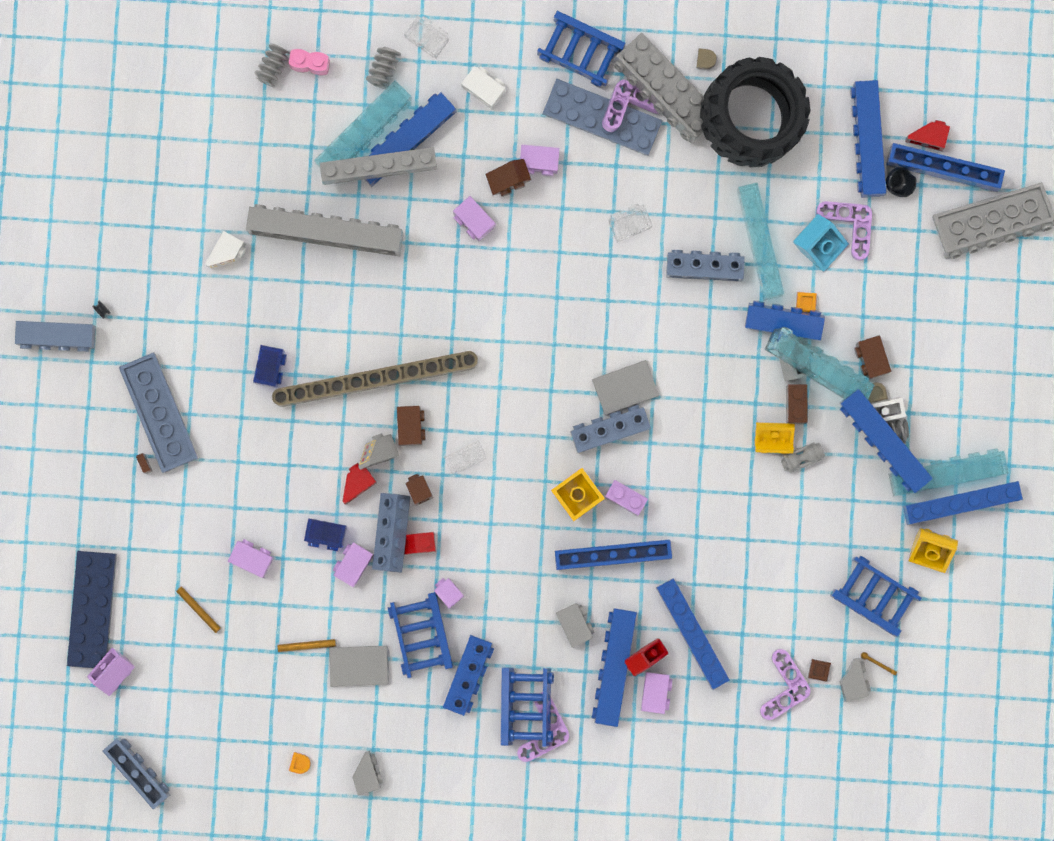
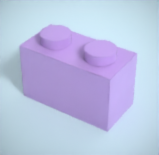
M521 145L520 159L525 160L529 174L542 172L544 176H553V173L557 174L560 148Z
M471 196L453 210L455 215L453 219L460 226L463 224L468 229L466 233L473 240L476 238L480 241L496 227V223Z
M614 480L605 496L606 499L636 516H639L648 498Z
M245 539L242 542L237 541L227 562L261 578H265L274 557L270 556L271 552L262 547L260 550L253 548V543Z
M353 542L352 545L348 544L343 552L345 557L342 562L338 560L334 566L333 571L335 573L333 576L355 587L374 554Z
M442 578L435 584L436 589L434 592L449 609L464 597L450 578L447 580Z
M112 647L87 677L94 686L110 696L118 689L122 681L131 674L135 666L128 658Z
M645 673L641 711L665 714V710H669L670 699L667 698V691L672 689V679H669L670 675Z

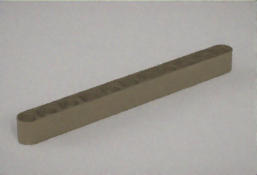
M465 351L283 387L273 392L272 400L277 406L285 407L472 370L477 366L478 358L474 352ZM466 356H473L475 362L472 365H466L464 359ZM453 359L456 362V366L453 369L446 368L445 363L447 360ZM430 363L437 365V370L433 373L426 370L427 365ZM410 367H416L418 369V374L416 376L408 375V369ZM396 370L399 372L397 380L389 378L391 371ZM374 374H378L381 377L380 382L377 384L370 382V378ZM354 378L362 380L360 387H352L351 382ZM337 381L343 384V388L340 391L333 390V384ZM318 385L324 387V392L321 395L314 394V388ZM298 389L305 391V396L302 399L295 397V392ZM279 393L286 394V400L282 403L276 400Z

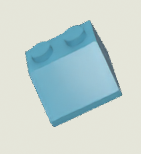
M819 214L793 241L800 252L823 272L849 245L835 225Z

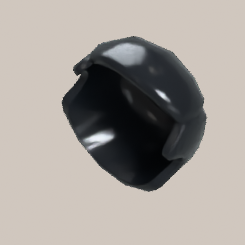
M897 167L889 172L886 178V187L891 194L897 197H908L916 189L917 180L908 169Z

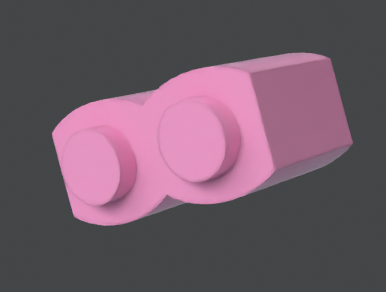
M302 49L291 50L289 66L292 70L297 72L310 71L315 75L328 74L330 59L326 54L321 52L309 53Z

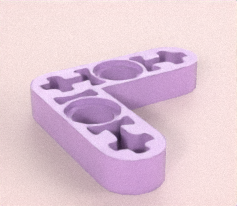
M621 80L614 87L602 126L608 132L616 131L621 125L628 103L655 114L660 113L654 109L652 102L647 104L649 99L639 101L636 98V93H640L636 86H632L627 80ZM622 86L625 87V93H622V92H621V91H622V89H621ZM613 102H619L622 105V110L614 109ZM615 115L614 125L611 126L609 120Z
M828 201L820 203L816 209V214L828 220L853 222L851 255L855 260H864L869 254L871 208L862 204ZM827 206L828 210H833V206H837L835 210L836 217L832 216L834 212H828L826 215H823L820 209ZM846 207L849 210V216L841 217L839 209ZM853 208H856L855 212H861L862 209H865V213H868L864 219L861 218V215L857 214L854 215V218H851ZM864 228L867 231L866 237H858L856 234L857 229ZM855 240L859 242L866 241V244H862V250L865 253L861 257L855 252L859 248V243H855Z
M783 649L773 652L772 662L789 688L761 706L760 714L766 720L775 719L810 695L808 683L788 652ZM777 653L785 654L786 657L783 658L785 663L788 664L790 661L791 665L781 670L780 667L784 665L781 661H776ZM788 669L796 671V677L793 680H789L786 677ZM799 685L806 687L805 695L798 694L795 696L798 700L794 701L789 691L797 692ZM784 695L789 696L791 700L790 704L786 707L780 704V698ZM776 700L778 707L782 710L778 712L776 708L772 711V716L764 715L765 707L772 708L775 706L773 701Z
M552 698L551 705L554 709H551V712L557 715V721L551 724L550 731H553V737L557 735L558 730L565 732L564 740H554L556 743L554 746L550 742V746L545 750L539 749L537 745L539 740H531L521 745L517 755L523 762L531 761L566 743L569 739L568 730ZM534 701L539 713H542L543 704L539 705L538 701ZM534 743L539 753L535 755L533 751L529 753V758L522 757V749L526 748L529 750L533 748L530 744Z

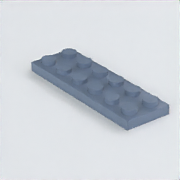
M556 79L542 114L646 156H649L663 121L627 106L619 128L614 132H608L603 128L602 121L610 99L560 79ZM613 102L614 109L622 110L620 103ZM615 115L609 120L611 126L614 125Z
M153 352L120 366V372L161 472L165 473L199 459L156 354Z

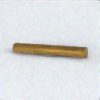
M182 586L176 591L215 633L221 629Z
M335 639L279 644L277 647L278 652L336 647Z

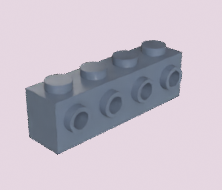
M672 250L671 253L668 252L666 278L742 282L744 279L745 256H740V253H729V256L721 255V252H710V255L702 254V251H691V254L683 253V250Z
M16 321L15 344L20 346V349H32V346H39V350H51V347H58L59 351H70V348H77L78 352H89V349H94L96 326L93 324Z
M639 405L628 408L629 412L621 414L618 411L609 414V419L603 420L600 417L591 420V425L585 426L582 423L573 426L574 430L570 431L577 453L651 429L644 407L639 408Z
M390 493L380 494L372 570L402 573L411 496Z
M116 738L102 752L153 810L171 796L168 793L170 789L164 782L160 783L155 778L157 776L155 771L143 764L144 759L139 753L134 754L130 749L132 747L125 738Z

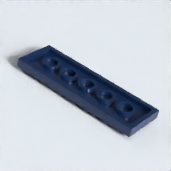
M77 551L67 666L95 668L108 653L117 554Z

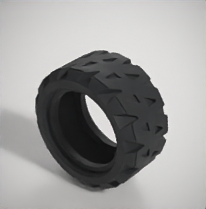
M748 57L736 61L733 65H729L710 84L704 93V100L701 102L700 118L703 121L701 127L706 140L712 142L711 148L719 156L729 158L728 162L738 166L749 165L750 168L763 167L782 158L800 142L807 130L811 109L809 97H806L805 86L799 77H794L793 71L781 62L776 64L771 58L757 57L753 59ZM741 86H755L767 91L775 99L781 112V126L775 137L765 140L753 139L744 135L735 127L728 110L729 97L733 89Z

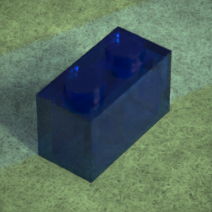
M260 345L253 379L254 384L277 388L278 384H282L283 373H280L282 365L285 366L287 354H284L285 351L283 349Z
M308 518L304 541L308 542V546L319 548L321 544L326 545L327 550L338 551V548L343 549L347 526Z

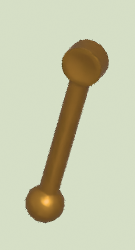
M861 653L862 659H867L896 676L897 672L871 658L868 656V653Z

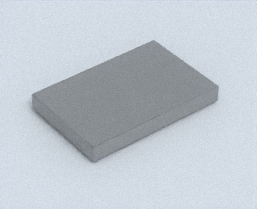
M646 360L592 379L604 415L659 396Z
M387 646L329 648L330 687L389 684Z

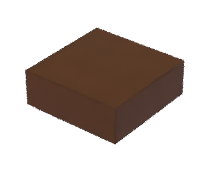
M144 453L137 455L136 458L142 472L145 474L153 472Z
M811 659L808 678L827 682L831 663Z

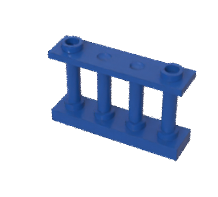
M556 11L554 22H556L557 26L546 49L538 48L537 55L540 56L539 59L546 63L551 61L591 80V84L597 87H606L608 80L603 77L614 54L621 52L625 48L626 43L560 11ZM567 27L573 30L574 35L563 57L560 58L553 55L552 52L563 29ZM586 36L590 38L591 43L580 66L570 63L569 60L580 37ZM603 44L607 46L608 51L597 74L587 71L586 69L597 46Z
M863 556L859 558L854 557L852 561L856 562L857 565L843 588H840L839 591L834 589L830 596L894 637H898L902 631L898 629V623L913 599L916 601L922 599V597L918 596L919 591L910 586L907 589L869 565L870 561ZM865 568L874 575L859 599L856 598L854 601L849 598V591ZM881 578L888 582L890 586L877 607L870 611L865 608V602ZM896 589H899L907 595L893 618L887 622L881 618L883 615L881 613Z
M429 593L425 601L396 607L395 602H391V607H388L390 619L394 618L404 661L401 664L403 675L411 678V671L436 665L445 666V669L453 668L436 593ZM425 608L432 610L433 617H430L429 620L400 626L398 615ZM432 627V629L436 628L437 636H434L433 639L408 645L404 644L402 634ZM433 646L440 647L442 654L438 655L439 657L409 664L407 652Z
M512 667L502 668L501 746L513 745L515 740H542V747L550 746V742H553V731L550 730L551 684L554 683V673L551 672V668H543V674H516ZM516 681L543 682V694L516 693L513 691V685ZM516 701H543V713L515 712L513 710V703ZM515 720L543 721L542 732H515L513 730V722Z

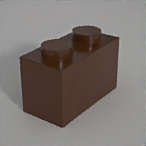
M524 159L512 160L485 174L492 195L501 194V197L511 194L513 189L524 188L525 183L531 181Z
M880 335L856 343L857 347L854 350L856 357L861 359L862 365L860 369L863 377L866 376L867 380L892 372Z
M788 384L786 386V423H808L807 384Z
M420 406L397 407L399 446L422 445V441L426 440L425 429L421 427V422L425 421V414Z
M415 474L408 478L409 481L405 484L416 506L433 498L423 475Z

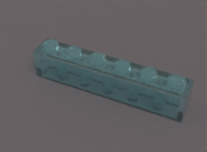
M395 80L314 160L315 164L320 168L319 163L357 158V154L361 150L365 151L371 145L370 141L374 137L378 138L385 131L383 128L388 123L391 125L398 118L397 114L401 110L405 111L412 104L410 102L412 100L411 95Z
M758 183L740 186L737 189L763 300L782 297L784 290Z
M782 327L773 330L765 347L766 351L843 399L857 388L867 399L869 398L875 386L869 382V378L856 374L853 368L840 364L837 358L824 354L821 348L808 344V340L792 334L793 331L791 329Z
M998 448L987 450L985 455H980L979 452L968 454V458L961 459V456L949 458L950 462L942 463V459L931 461V465L924 466V468L933 479L919 491L1009 474L1004 451L999 452ZM893 473L888 474L893 497L914 493L912 490L908 492L901 484L903 479L899 475L895 477Z

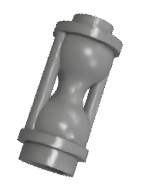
M811 443L794 450L792 454L787 453L783 455L784 459L781 460L785 471L789 470L792 473L820 461L821 458L825 457L820 443Z

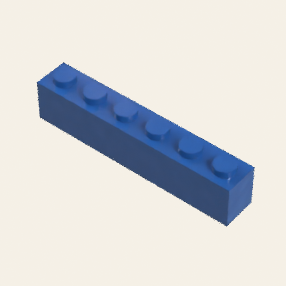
M878 80L855 81L853 87H850L851 99L854 98V106H852L851 110L852 117H855L856 125H853V135L857 136L854 152L855 155H858L859 161L856 162V174L860 175V181H857V191L861 193V198L884 196L886 194Z
M442 92L438 95L436 93L428 99L429 103L426 106L417 108L413 113L414 116L410 120L408 118L399 125L400 128L396 132H390L385 137L386 141L384 143L375 145L371 149L372 153L369 156L415 150L457 113L456 108ZM383 177L365 179V181L373 187Z
M896 143L891 145L886 163L888 166L906 168L912 172L998 192L1001 189L1005 173L1003 169Z
M858 388L840 402L842 406L840 408L841 412L846 418L850 416L854 420L852 425L858 432H864L867 436L864 438L871 448L875 446L879 450L876 454L883 462L888 461L891 465L889 470L895 477L899 475L903 479L901 484L908 492L912 490L916 493L933 479Z
M1019 481L906 505L903 506L906 524L910 525L1023 500Z
M670 539L554 551L556 570L672 559Z
M674 578L656 587L711 689L714 690L730 681Z
M613 608V612L609 611L607 623H611L610 631H606L604 642H608L607 650L602 651L601 661H604V668L599 669L598 675L601 686L596 688L595 699L598 700L597 707H593L591 717L595 719L594 723L618 727L628 669L625 660L630 657L637 612Z

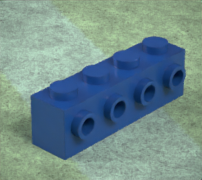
M753 301V303L748 304L745 328L821 341L825 316L821 315L822 312L810 310V313L802 312L803 309L798 307H791L790 310L783 308L784 306L780 304L767 306L762 301Z
M470 635L442 708L463 716L466 712L470 713L474 703L470 701L473 694L477 695L481 685L477 683L480 676L484 677L487 666L484 665L486 658L490 659L494 648L491 647V642Z

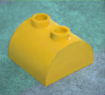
M583 468L551 490L573 521L583 516L605 499Z
M920 528L914 539L908 561L945 573L957 550L958 540L950 538L948 535H940L929 529Z

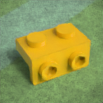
M756 422L755 452L794 453L795 424Z

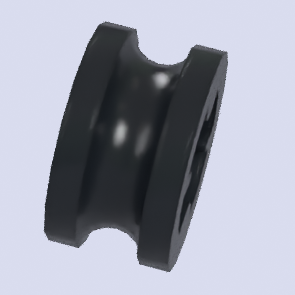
M100 300L96 306H92L103 319L106 314L111 313Z

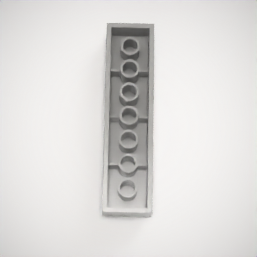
M255 204L254 207L249 206L246 230L250 235L399 257L401 254L403 231L398 225L388 224L386 227L374 221H369L368 224L361 223V220L354 218L345 221L340 216L331 215L330 218H325L320 213L305 215L304 211L293 210L291 213L286 212L284 208L274 207L271 210L267 209L265 205Z

